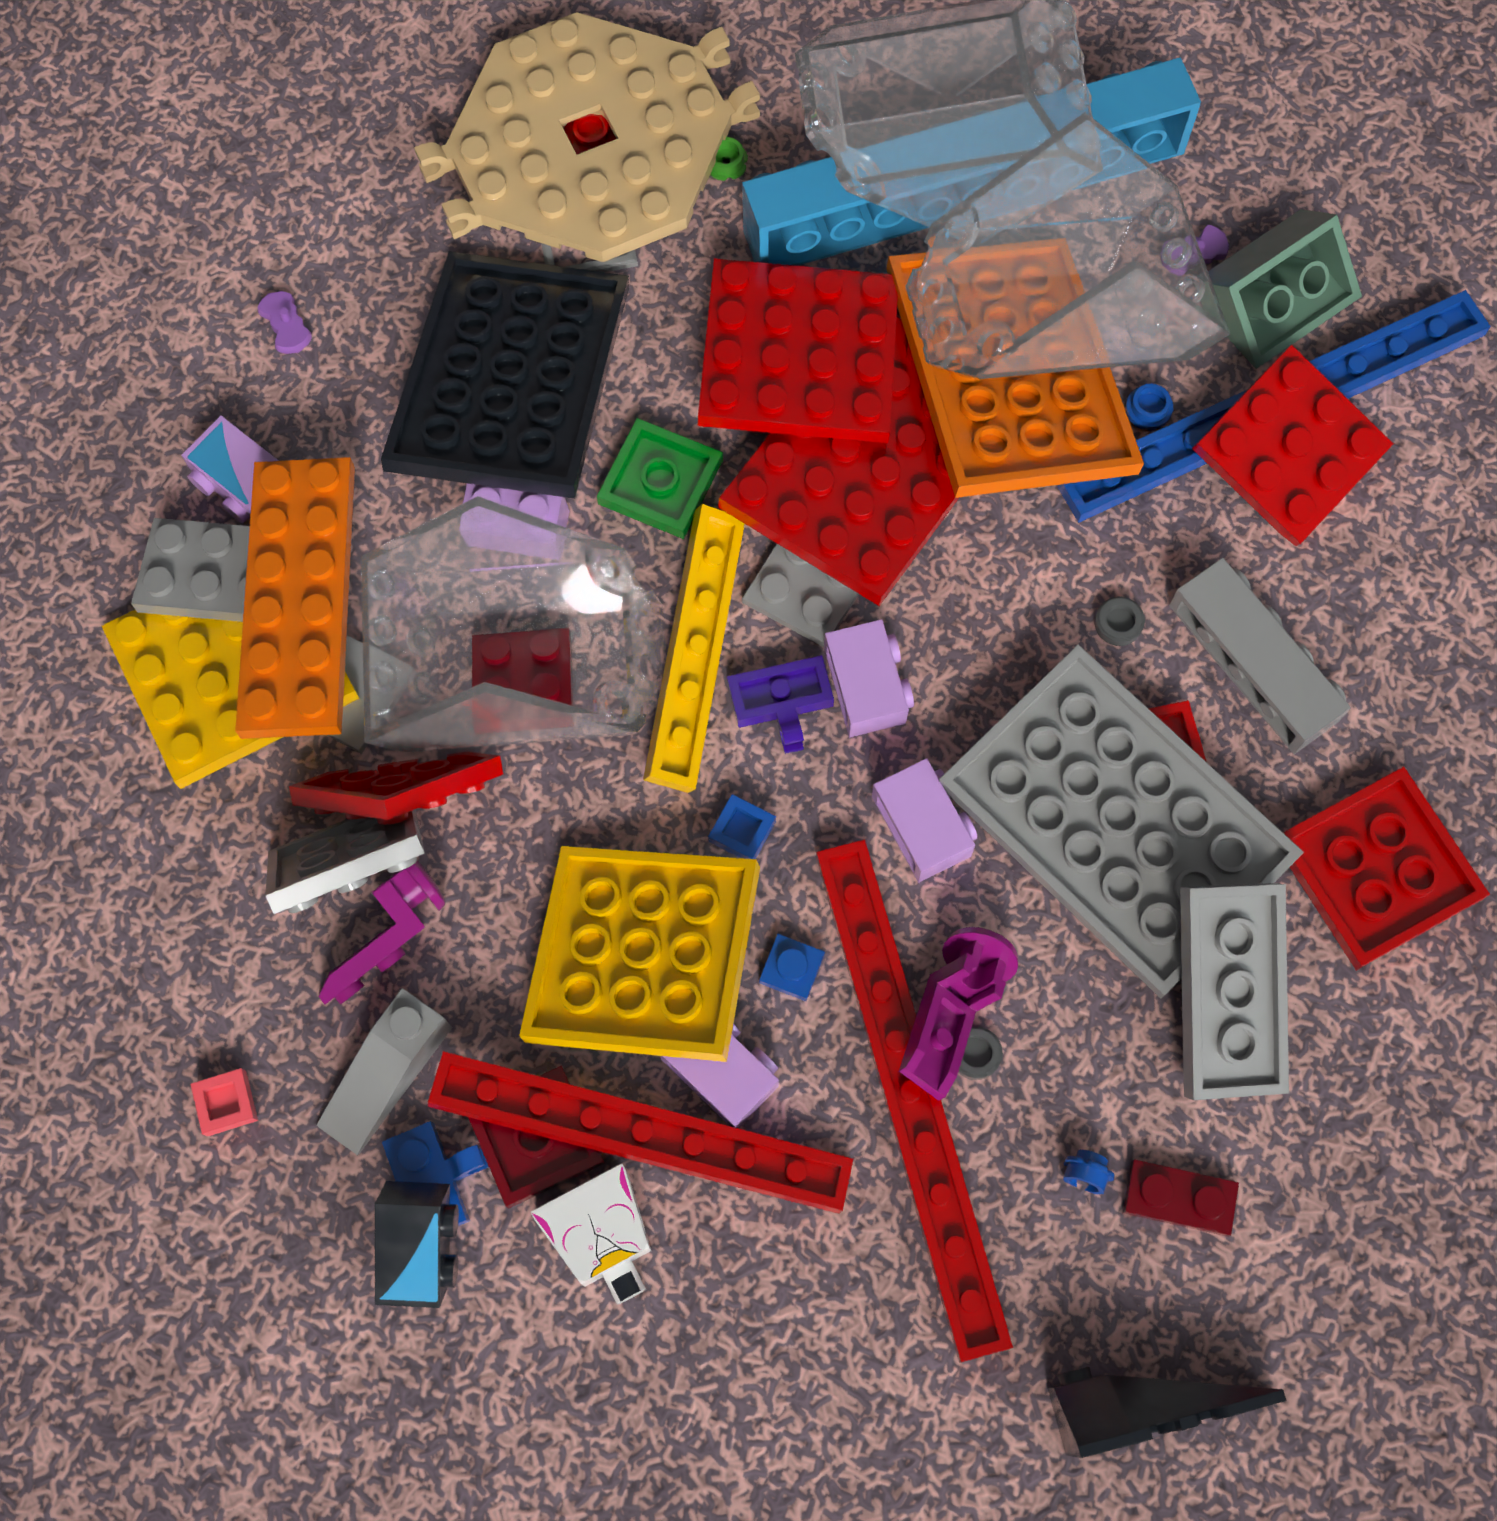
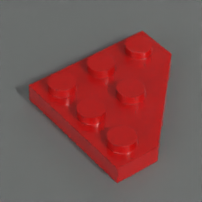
M461 752L447 754V760H431L419 763L418 759L378 764V771L363 770L349 773V769L330 771L289 786L292 805L313 808L316 814L339 812L345 813L347 819L377 818L378 824L386 825L408 819V812L417 808L430 809L442 806L447 803V797L455 793L466 794L480 791L485 788L484 782L503 775L500 755Z

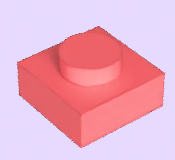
M239 1068L190 1084L203 1135L208 1137L258 1121L247 1072L244 1069Z

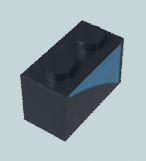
M386 1181L374 1204L375 1305L440 1308L447 1288H455L458 1276V1255L450 1254V1237L455 1238L457 1234L459 1209L457 1204H450V1184Z

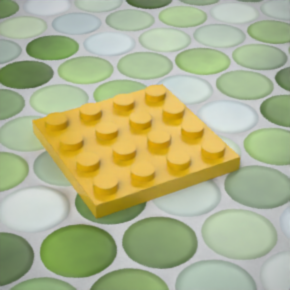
M132 610L102 625L103 631L173 781L180 789L283 738L241 739L235 732L243 622L138 613L136 610ZM346 671L343 707L360 699Z
M561 846L520 1029V1038L525 1043L727 1062L760 873L757 859Z

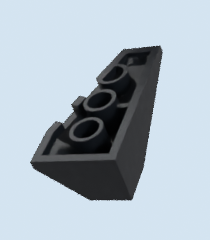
M1090 1367L1058 1374L1060 1385L1048 1388L1066 1456L1084 1458L1153 1439L1152 1433L1154 1432L1165 1434L1197 1427L1199 1424H1202L1201 1420L1223 1419L1287 1401L1283 1389L1119 1375H1098L1092 1377Z

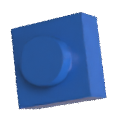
M732 794L712 828L708 841L739 858L756 859L776 823V816Z
M777 934L759 983L807 1002L824 959L825 951Z

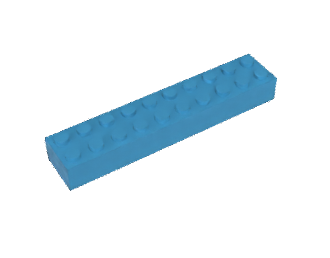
M1181 57L1166 62L1155 61L1141 69L1123 74L1113 73L1099 81L1078 87L1067 86L1057 93L1036 99L1025 98L1008 107L994 111H980L969 118L948 124L938 123L927 130L910 135H896L886 139L884 142L864 148H850L839 155L822 160L804 161L794 168L773 174L762 173L751 180L742 182L743 232L754 262L794 266L803 265L1182 155L1185 153L1201 100Z

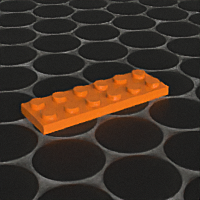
M351 457L254 462L235 732L241 739L342 734L355 466Z

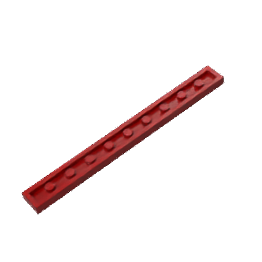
M864 839L816 852L818 867L958 1361L961 1363L1013 1348L942 1102L899 1072L916 1019V1012L866 841Z

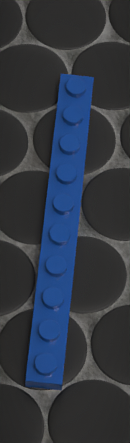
M1464 290L1309 362L1349 399L1485 336L1491 326L1468 292ZM1245 391L1136 440L1144 462L1139 475L1056 485L1077 522H1082L1207 464L1192 447Z

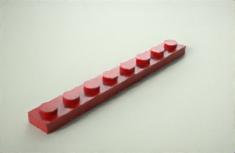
M445 1051L442 1052L428 1099V1107L837 1214L843 1211L854 1160L853 1158Z

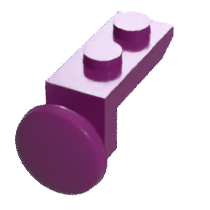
M418 860L412 866L398 871L372 891V894L394 920V923L328 973L318 996L324 1004H327L333 998L339 1004H342L365 986L359 979L375 966L383 972L406 954L401 946L425 928L412 911L416 906L427 898L438 911L445 906V900L439 887Z
M966 927L958 929L948 936L942 948V955L947 965L929 975L899 1069L900 1073L938 1101L946 1097L957 1078L976 1012L1002 998L1006 981L1010 980L1018 969V954L1015 947L1005 937L989 929Z

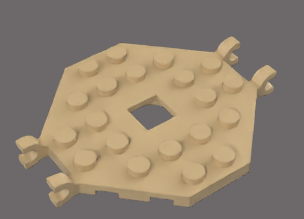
M576 12L495 43L447 143L440 146L437 143L428 142L414 147L420 161L419 167L426 183L434 181L445 173L456 169L471 200L468 202L464 199H454L442 203L443 211L447 217L446 223L453 238H459L482 225L500 230L503 226L523 232L526 239L558 249L565 245L584 251L587 258L605 262L687 229L693 215L694 204L700 191H703L716 163V154L722 140H726L731 126L760 117V111L755 103L760 100V94L753 81L737 87L731 93L729 99L723 100L707 71L710 68H719L730 64V57L725 50L726 47L730 46L729 38L724 29L719 27L710 31L701 39L699 45L693 47ZM589 114L604 116L616 139L577 155L563 128L567 123Z

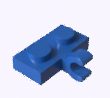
M431 1121L382 1141L395 1181L450 1184V1204H457L459 1209L458 1226L470 1221L456 1181L489 1168L483 1151L478 1145L459 1151L447 1159L435 1124Z

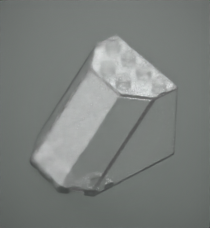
M976 0L830 25L795 53L796 66L799 69L800 76L798 81L801 103L805 113L804 125L806 136L817 151H826L833 158L836 165L835 176L843 188L853 195L968 245L983 243L1102 166L1098 149L1100 139L1094 127L1090 106L1092 96L1086 84L1083 68L1085 59L1079 46L1076 31L1077 16L1073 7L1066 0Z
M1086 112L933 222L924 240L929 248L921 267L912 270L906 284L908 298L912 301L914 308L912 312L917 331L924 344L923 352L926 362L932 366L978 379L1190 360L1230 335L1178 186Z
M477 496L361 556L365 743L402 752L635 734L647 722L646 716L658 704L666 663V643L662 623L664 621L663 605L653 589L645 591L634 575L637 565L626 549ZM559 628L570 629L573 706L487 682L472 687V635Z

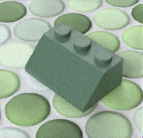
M1300 209L1195 280L1209 318L1256 369L1362 297L1337 214Z

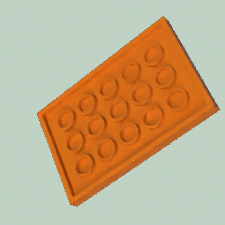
M1065 238L888 257L886 271L887 274H892L898 294L897 307L955 498L1139 475L1144 462Z

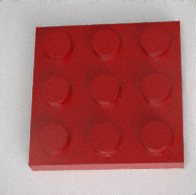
M1291 344L1205 433L1192 449L1278 533L1293 545L1298 546L1394 443Z
M1404 766L1283 832L1304 852L1290 866L1291 871L1356 971L1490 895Z

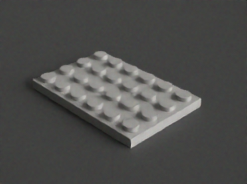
M1079 644L939 779L946 793L1160 999L1182 978L1180 887L1275 883L1304 853Z

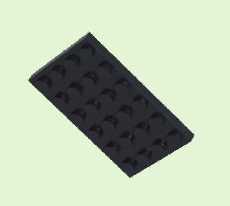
M449 251L381 456L383 471L575 499L629 291V276Z

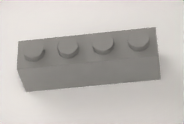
M1224 558L1177 589L1169 605L1170 608L1293 754H1296L1339 723L1351 709L1350 705L1346 702V696L1342 688L1335 681L1326 679L1315 666L1313 656L1308 648L1291 638L1282 627V621L1277 612L1269 605L1261 603L1251 591L1250 583L1246 576L1239 569L1232 568Z

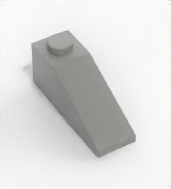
M402 988L370 1030L316 1126L358 1156L453 1027L443 1016Z

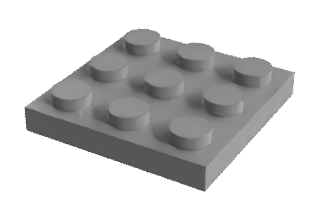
M416 810L408 812V819L394 824H378L377 818L370 817L346 819L269 850L265 896L273 914L286 909L289 913L303 911L317 903L318 896L335 889L339 893L349 892L364 885L368 881L367 877L385 869L389 873H394L412 866L416 863L417 856L425 853Z

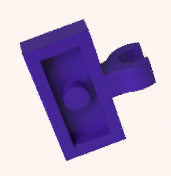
M822 655L727 676V684L738 728L777 720L785 754L804 750L802 743L804 737L798 718L799 714L834 707V697Z

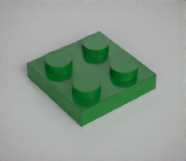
M637 418L597 494L598 505L685 539L693 522L695 510L702 504L723 462V452Z

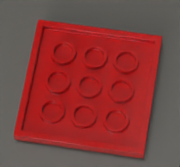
M714 258L697 426L888 443L891 426L898 294L892 274Z

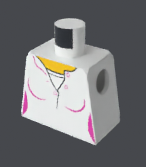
M623 1164L531 1211L536 1223L583 1286H587L604 1277L617 1305L646 1290L632 1261L649 1253L651 1247L629 1175Z

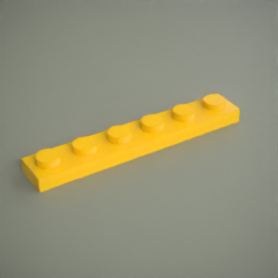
M701 504L694 513L643 776L644 781L686 793L695 790L745 525L725 511Z

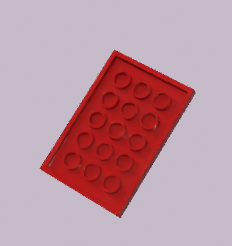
M897 317L891 426L888 443L770 433L721 494L718 508L879 607L960 498H955L903 323L899 317Z

